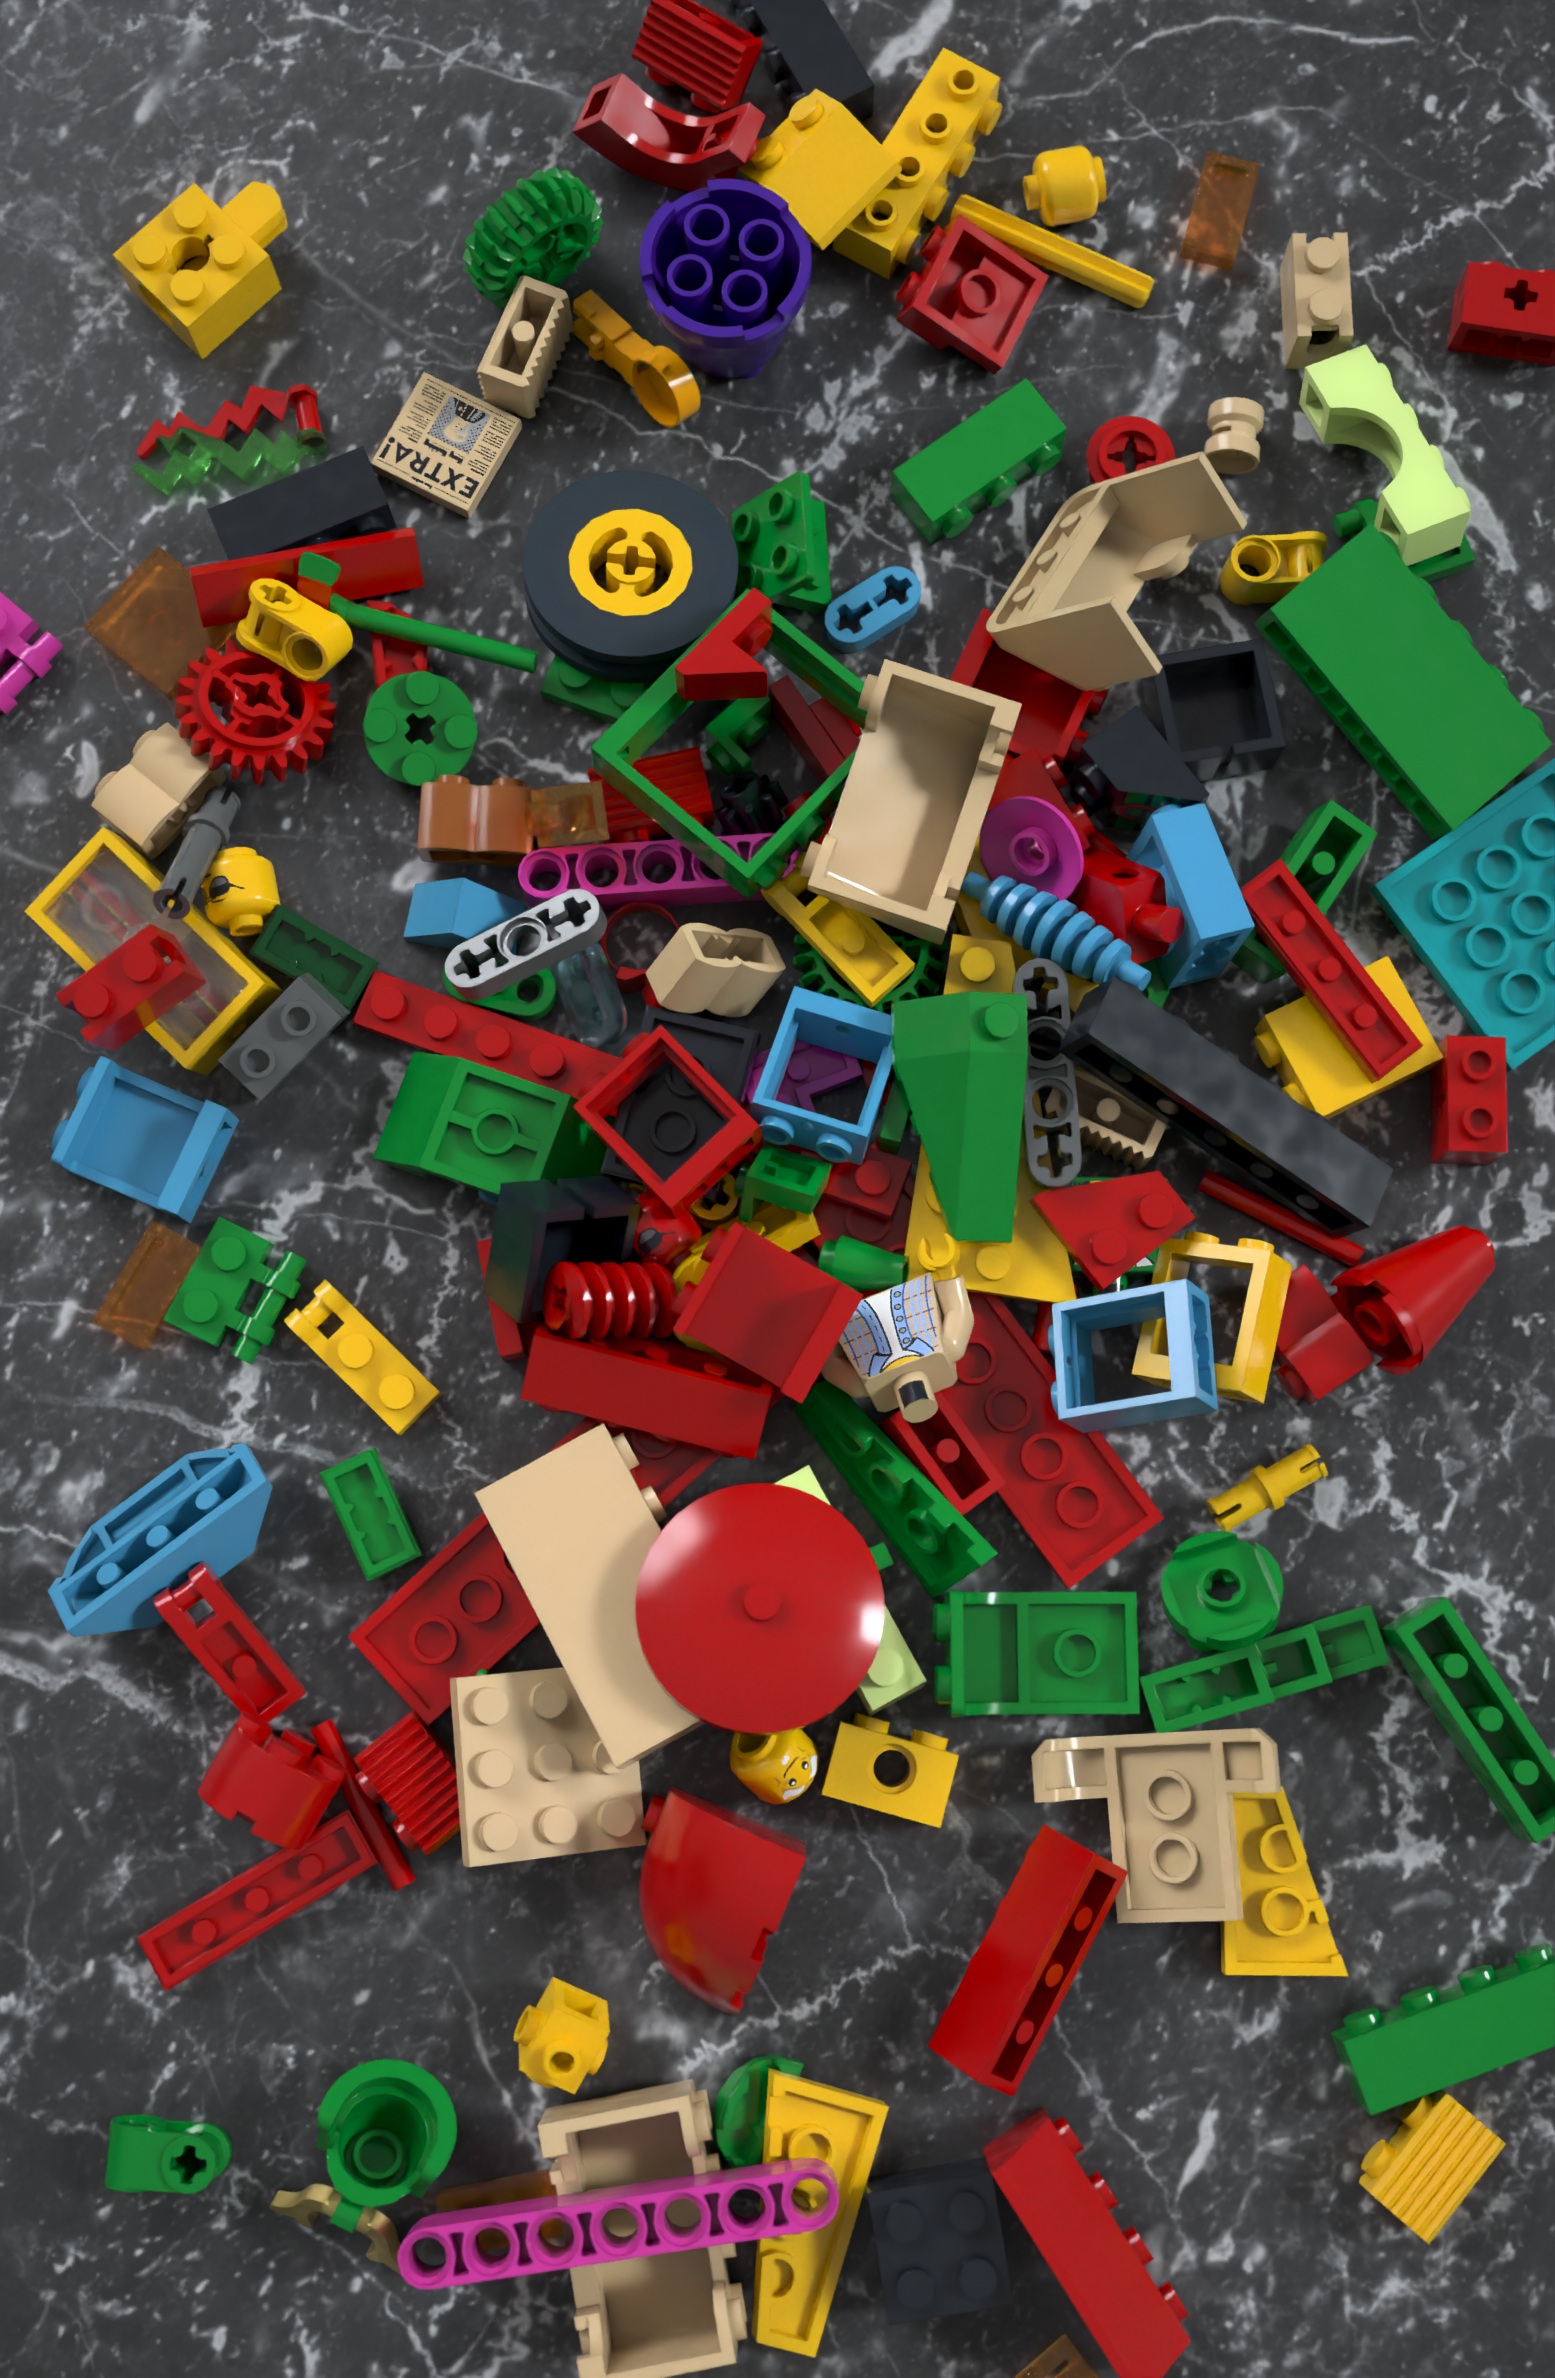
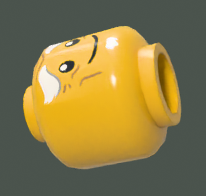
M798 1729L770 1736H751L735 1733L729 1760L732 1772L760 1800L777 1805L794 1800L809 1788L817 1774L820 1757L816 1744L806 1733Z

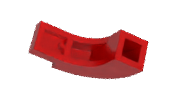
M620 73L592 87L572 133L600 155L636 176L669 188L693 192L707 187L708 180L735 178L738 168L749 162L758 148L759 140L756 137L765 119V115L750 102L713 117H695L682 114L657 102L623 73Z

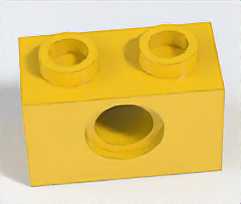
M855 1713L853 1723L840 1720L821 1794L940 1828L959 1755L955 1752L946 1750L948 1738L913 1729L911 1740L887 1734L890 1722L860 1713ZM887 1750L901 1752L906 1757L908 1763L906 1776L900 1782L892 1785L880 1782L875 1777L873 1769L876 1758Z

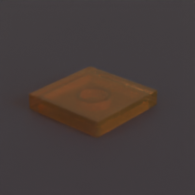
M157 546L85 624L84 628L91 637L167 699L172 701L177 696L179 678H187L188 663L193 660L204 664L205 648L210 647L217 651L236 631L240 621L203 628L190 571L161 547Z

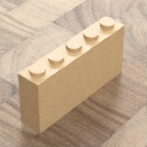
M603 1423L474 1494L614 1766L622 1770L705 1723L691 1716L665 1693L654 1678L642 1653L635 1620L637 1584L645 1558L655 1539L662 1531L658 1522L668 1516L652 1486L650 1485L640 1491L630 1469L640 1464L624 1434L621 1433L612 1438Z

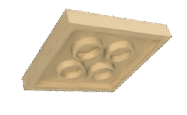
M564 1667L450 1678L463 1866L476 1867L646 1845L645 1830L641 1829L644 1815L639 1760L622 1770L614 1766Z

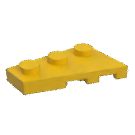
M1281 1786V1792L1278 1793L1234 1792L1233 1804L1244 1918L1238 1921H1220L1221 1972L1225 1975L1348 1976L1342 1956L1338 1953L1323 1901L1318 1896L1306 1861L1308 1858L1283 1786Z

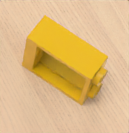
M1192 1231L1185 1232L1183 1239H1167L1159 1246L1151 1285L1187 1279L1190 1262L1252 1270L1233 1364L1230 1366L1214 1363L1216 1390L1218 1397L1264 1404L1293 1265L1273 1252L1274 1245L1256 1239L1240 1238L1237 1246L1219 1244L1220 1239L1215 1236ZM1166 1318L1144 1321L1142 1323L1132 1375L1154 1386L1171 1389Z

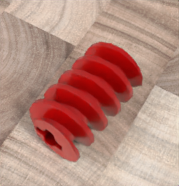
M557 1262L549 1269L544 1282L543 1313L545 1323L551 1330H558L563 1325L565 1334L570 1339L582 1338L586 1331L592 1339L604 1338L608 1332L613 1338H625L629 1332L635 1338H647L650 1333L656 1338H668L673 1332L677 1321V1315L670 1312L677 1298L675 1281L671 1272L656 1262L643 1263L642 1265L636 1262L622 1263L621 1265L615 1262H605L599 1265L593 1262H581L577 1265L572 1262Z

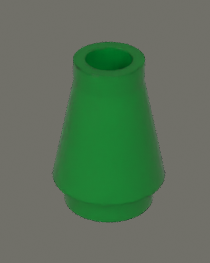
M841 1235L838 1240H825L820 1254L818 1269L858 1292L881 1291L907 1282L910 1262L908 1256L894 1254Z

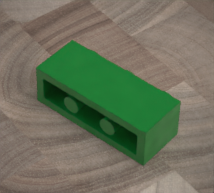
M1026 378L892 471L890 496L929 545L944 535L947 538H953L967 528L973 520V515L990 504L991 507H997L1008 500L1016 491L1017 484L1034 473L1036 477H1039L1051 470L1062 457L1061 452L1067 428Z
M1329 800L1307 815L1279 859L1284 862L1322 914L1325 915L1378 832L1333 800ZM1254 928L1231 959V962L1263 984L1287 973Z

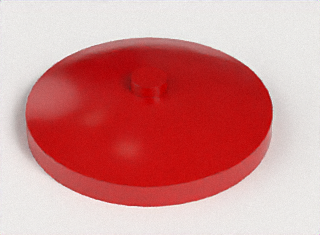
M749 1483L720 1489L701 1497L679 1512L664 1527L651 1546L640 1572L635 1600V1620L641 1650L650 1671L665 1693L678 1706L698 1720L720 1730L751 1736H770L802 1729L829 1715L843 1704L856 1690L874 1661L881 1641L885 1615L884 1593L877 1564L870 1549L855 1527L840 1512L821 1499L795 1488L768 1483Z

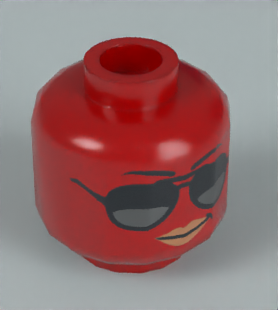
M648 1190L635 1198V1200L641 1203L630 1262H636L639 1265L656 1262L669 1270L673 1276L679 1264L693 1253L691 1249L700 1241L702 1230L689 1210L676 1219Z

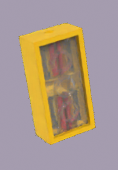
M102 827L30 904L25 912L85 971H88L149 924L174 935L207 982L147 1026L145 1030L184 1068L208 1076L220 1063L218 1059L284 991L217 926L209 922V919L193 903L190 912L181 919L168 918L175 903L172 899L169 900L163 913H159L154 907L153 895L160 887L165 876L128 840ZM168 956L163 958L167 965L172 962Z

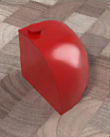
M672 1785L666 1798L657 1794L654 1795L641 1826V1829L652 1833L643 1857L640 1872L639 1901L642 1922L655 1955L669 1975L684 1990L698 2000L737 2017L744 2003L743 1997L745 1994H749L764 1958L762 1957L768 1943L766 1939L768 1935L773 1936L774 1932H776L805 1862V1841Z

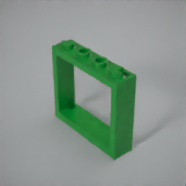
M747 588L591 746L594 770L598 775L746 899L750 900L761 887L769 890L781 879L788 868V862L786 861L800 846L808 849L811 841L816 842L823 834L827 826L825 820L838 807L857 749L748 863L631 767L694 702L685 701L677 694L675 667L748 594L750 590ZM772 608L773 632L763 649L864 730L868 711L858 709V703L865 683Z

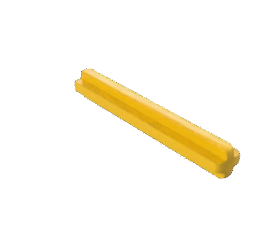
M960 195L952 209L950 222L961 214L1019 256L1135 308H1142L1150 296L1154 282L1151 276L971 196Z

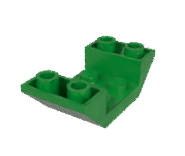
M413 1052L373 1159L429 1179L430 1174L499 1198L501 1183L549 1180L557 1186V1181L561 1178L601 1176V1168L607 1147L581 1121L573 1108L579 1100L571 1095L461 1057ZM607 1115L604 1120L613 1128L615 1118Z

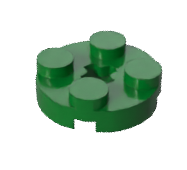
M426 671L400 674L382 684L368 702L363 722L365 746L374 764L389 778L414 786H421L422 783L436 782V777L440 775H456L470 759L478 734L474 710L463 691L450 680ZM414 714L417 718L422 719L428 715L433 719L435 724L431 727L430 732L434 739L430 744L426 745L420 739L412 744L406 739L405 734L410 729L409 724L405 721L408 716Z
M1212 1531L1187 1539L1174 1551L1173 1559L1167 1565L1161 1579L1162 1607L1172 1627L1186 1638V1641L1192 1648L1201 1652L1242 1649L1264 1638L1278 1624L1283 1600V1579L1277 1562L1267 1549L1256 1542L1254 1547L1248 1542L1237 1540V1534ZM1215 1580H1222L1225 1587L1236 1586L1239 1590L1232 1594L1231 1600L1224 1602L1212 1599L1207 1595L1212 1592V1582Z

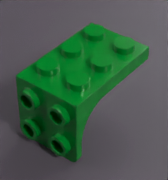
M947 1591L943 1593V1604H933V1641H944V1666H933L934 1703L945 1704L946 1715L950 1717H964L970 1715L1140 1714L1137 1592Z

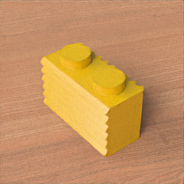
M1442 2089L1406 2102L1399 2116V2119L1404 2124L1398 2128L1397 2133L1391 2137L1389 2143L1382 2139L1369 2150L1361 2165V2169L1366 2173L1359 2180V2183L1374 2198L1428 2244L1435 2238L1506 2145L1503 2140Z

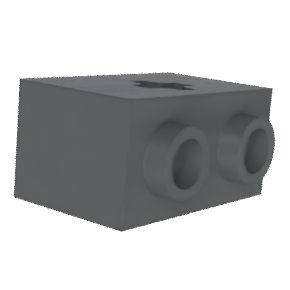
M309 972L299 976L218 1061L253 1095L262 1101L271 1095L351 1012Z

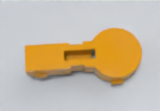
M591 289L574 300L573 312L579 317L574 321V334L589 347V355L595 361L602 359L624 377V380L634 388L640 403L654 420L665 427L673 428L698 411L700 407V394L696 381L687 365L674 351L661 345L654 347L646 339L643 340L632 330L631 325Z

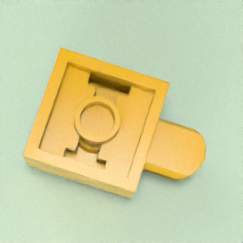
M251 182L222 208L193 183L113 254V257L129 289L203 360L282 289L270 256L264 248L287 228V217L279 195L275 189L265 183ZM192 257L194 258L193 260H191V261H189L188 263H186V264L184 265V267L181 269L182 265H183L188 259H190V258H192Z

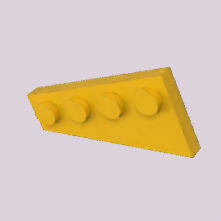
M770 2068L768 2071L762 2164L805 2157L818 2158L826 2162L834 2171L838 2182L839 2200L834 2218L825 2227L814 2231L757 2239L751 2334L757 2343L815 2358L889 2106L882 2100ZM815 2179L800 2181L792 2191L794 2200L806 2208L819 2206L828 2194L827 2188ZM761 2195L759 2212L763 2209L765 2205Z

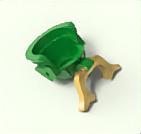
M380 2059L365 2062L344 2073L331 2086L319 2107L317 2128L320 2130L315 2146L327 2152V2171L335 2189L322 2184H312L300 2192L278 2190L270 2204V2208L275 2212L293 2217L307 2228L312 2227L320 2212L331 2217V2223L350 2233L357 2230L365 2234L372 2240L366 2257L372 2261L384 2263L401 2275L397 2264L398 2251L401 2244L397 2237L396 2228L388 2217L374 2209V2207L392 2204L408 2193L422 2199L429 2184H432L433 2180L443 2172L451 2157L457 2136V2120L454 2106L448 2093L441 2083L429 2072L417 2065L402 2060Z

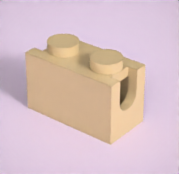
M1348 232L1333 233L1331 239L1326 237L1316 238L1311 243H1306V233H1292L1280 266L1285 369H1305L1306 366L1346 352L1354 336ZM1311 331H1326L1327 343L1321 345L1309 344L1312 337Z

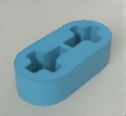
M891 566L881 570L836 598L825 612L824 634L828 643L834 649L843 653H855L909 621L916 614L920 605L921 584L917 576L911 570L904 567ZM892 586L897 592L903 589L907 590L904 604L900 605L898 601L892 599L879 607L877 606L886 598V587ZM867 612V615L859 620L858 633L853 634L848 628L841 631L838 630L840 616L846 615L849 620H855Z

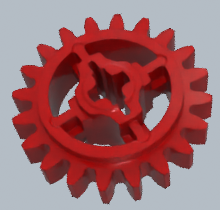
M229 639L226 640L225 656H221L214 649L207 647L204 653V664L191 660L188 663L187 678H179L175 701V717L180 719L179 736L180 738H191L190 754L192 756H199L210 752L209 770H217L224 763L231 765L230 778L233 781H236L241 776L243 770H250L255 784L260 785L263 780L264 771L270 770L279 782H284L287 765H290L301 774L305 773L308 757L320 760L324 743H330L335 714V703L329 702L331 686L329 683H317V680L306 681L300 679L289 670L263 655L248 649L240 651L237 645ZM283 696L287 697L295 706L300 716L299 720L288 714L290 704L283 699ZM211 702L222 707V717L228 722L227 726L215 716L210 706Z

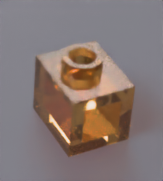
M601 781L547 787L530 791L532 802L525 804V820L530 837H537L539 848L609 839Z

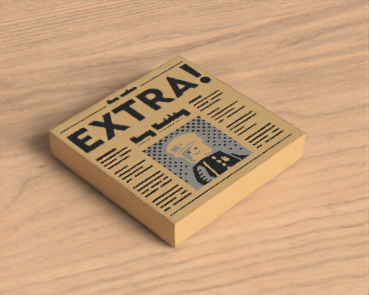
M424 372L374 456L371 465L375 473L470 519L522 430L521 420Z

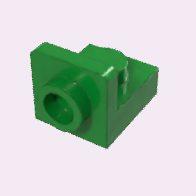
M767 695L762 698L737 699L705 727L708 748L705 754L711 764L723 776L728 778L731 774L736 776L752 771V760L740 746L743 744L746 748L751 747L768 731L770 727L768 721L771 720V699Z
M764 1143L752 1164L744 1162L737 1176L734 1196L742 1198L739 1220L751 1223L763 1201L773 1203L785 1210L811 1215L828 1184L832 1164Z

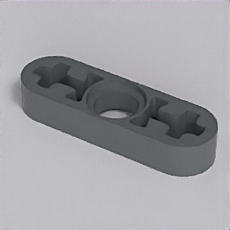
M584 889L568 890L456 946L446 959V976L458 994L463 998L474 1001L488 998L594 945L605 933L607 927L606 915L597 898L591 892ZM581 911L584 915L585 923L575 927L571 915ZM551 923L554 925V929L559 936L554 940L546 928ZM529 933L540 936V944L533 953L527 956L512 954L513 944L520 936ZM497 950L500 951L506 961V964L502 966L498 964L499 961L493 953ZM478 962L481 974L471 979L468 967Z

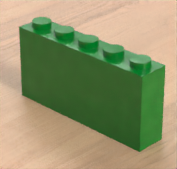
M1372 523L1253 623L1432 841L1454 831L1553 745L1544 734V726L1540 718L1530 709L1521 706L1508 690V682L1503 673L1495 666L1484 661L1472 646V638L1466 628L1448 617L1436 602V594L1430 584L1411 572L1400 558L1399 548L1393 539L1387 534L1379 532Z

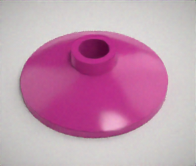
M1032 796L1008 798L996 805L988 813L981 827L979 846L981 859L990 879L994 881L999 876L1005 875L1015 879L1018 885L1025 883L1037 888L1038 893L1042 891L1057 896L1059 901L1068 899L1081 881L1084 857L1077 832L1066 816L1052 804Z

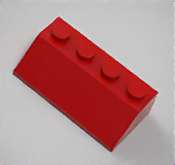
M1041 2107L982 2148L990 2172L1120 2378H1162L1191 2342L1180 2321L1189 2316V2313L1168 2280L1159 2287L1153 2281L1145 2265L1154 2260L1134 2226L1132 2225L1122 2232L1109 2210L1119 2203L1099 2171L1097 2170L1087 2177L1074 2155L1084 2148L1064 2116L1053 2122L1044 2107Z

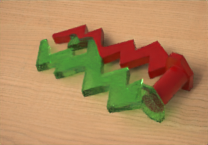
M304 383L291 386L287 393L250 385L242 408L225 400L210 424L205 428L198 426L179 411L170 428L156 419L136 453L140 459L144 460L162 443L171 455V459L162 474L140 462L134 463L133 468L140 476L166 496H168L181 475L197 488L209 465L215 461L221 462L244 483L261 457L286 477L305 454L316 456L326 453L327 440L326 435L322 433L319 419L317 392ZM264 408L282 424L290 408L296 412L299 432L295 440L281 429L276 444H274L254 428L240 452H237L223 441L231 423L248 436ZM185 436L196 444L189 458L177 450Z

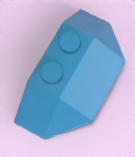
M245 1443L232 1445L230 1449L215 1448L186 1454L90 1526L69 1558L63 1576L56 1578L48 1590L68 1633L73 1637L155 1627L165 1620L153 1603L152 1599L167 1587H170L172 1590L179 1587L189 1579L188 1572L202 1561L206 1562L218 1578H220L254 1552L273 1486L251 1449Z

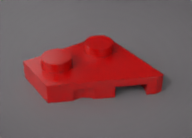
M1159 1170L1040 1192L1029 1201L1099 1292L1196 1218Z

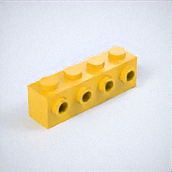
M945 48L942 49L882 144L902 168L901 172L833 240L834 251L888 280L900 262L907 265L911 261L921 240V233L919 231L927 219L931 221L937 219L948 197V190L946 188L954 176L958 178L964 176L974 157L975 147L973 145L981 133L988 136L998 121L1002 110V104L997 102L1000 77Z

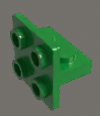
M797 471L732 513L731 533L735 540L738 555L737 598L747 588L751 590L755 587L771 600L772 604L776 603L819 614L831 604L825 506L823 501L811 498L809 474Z

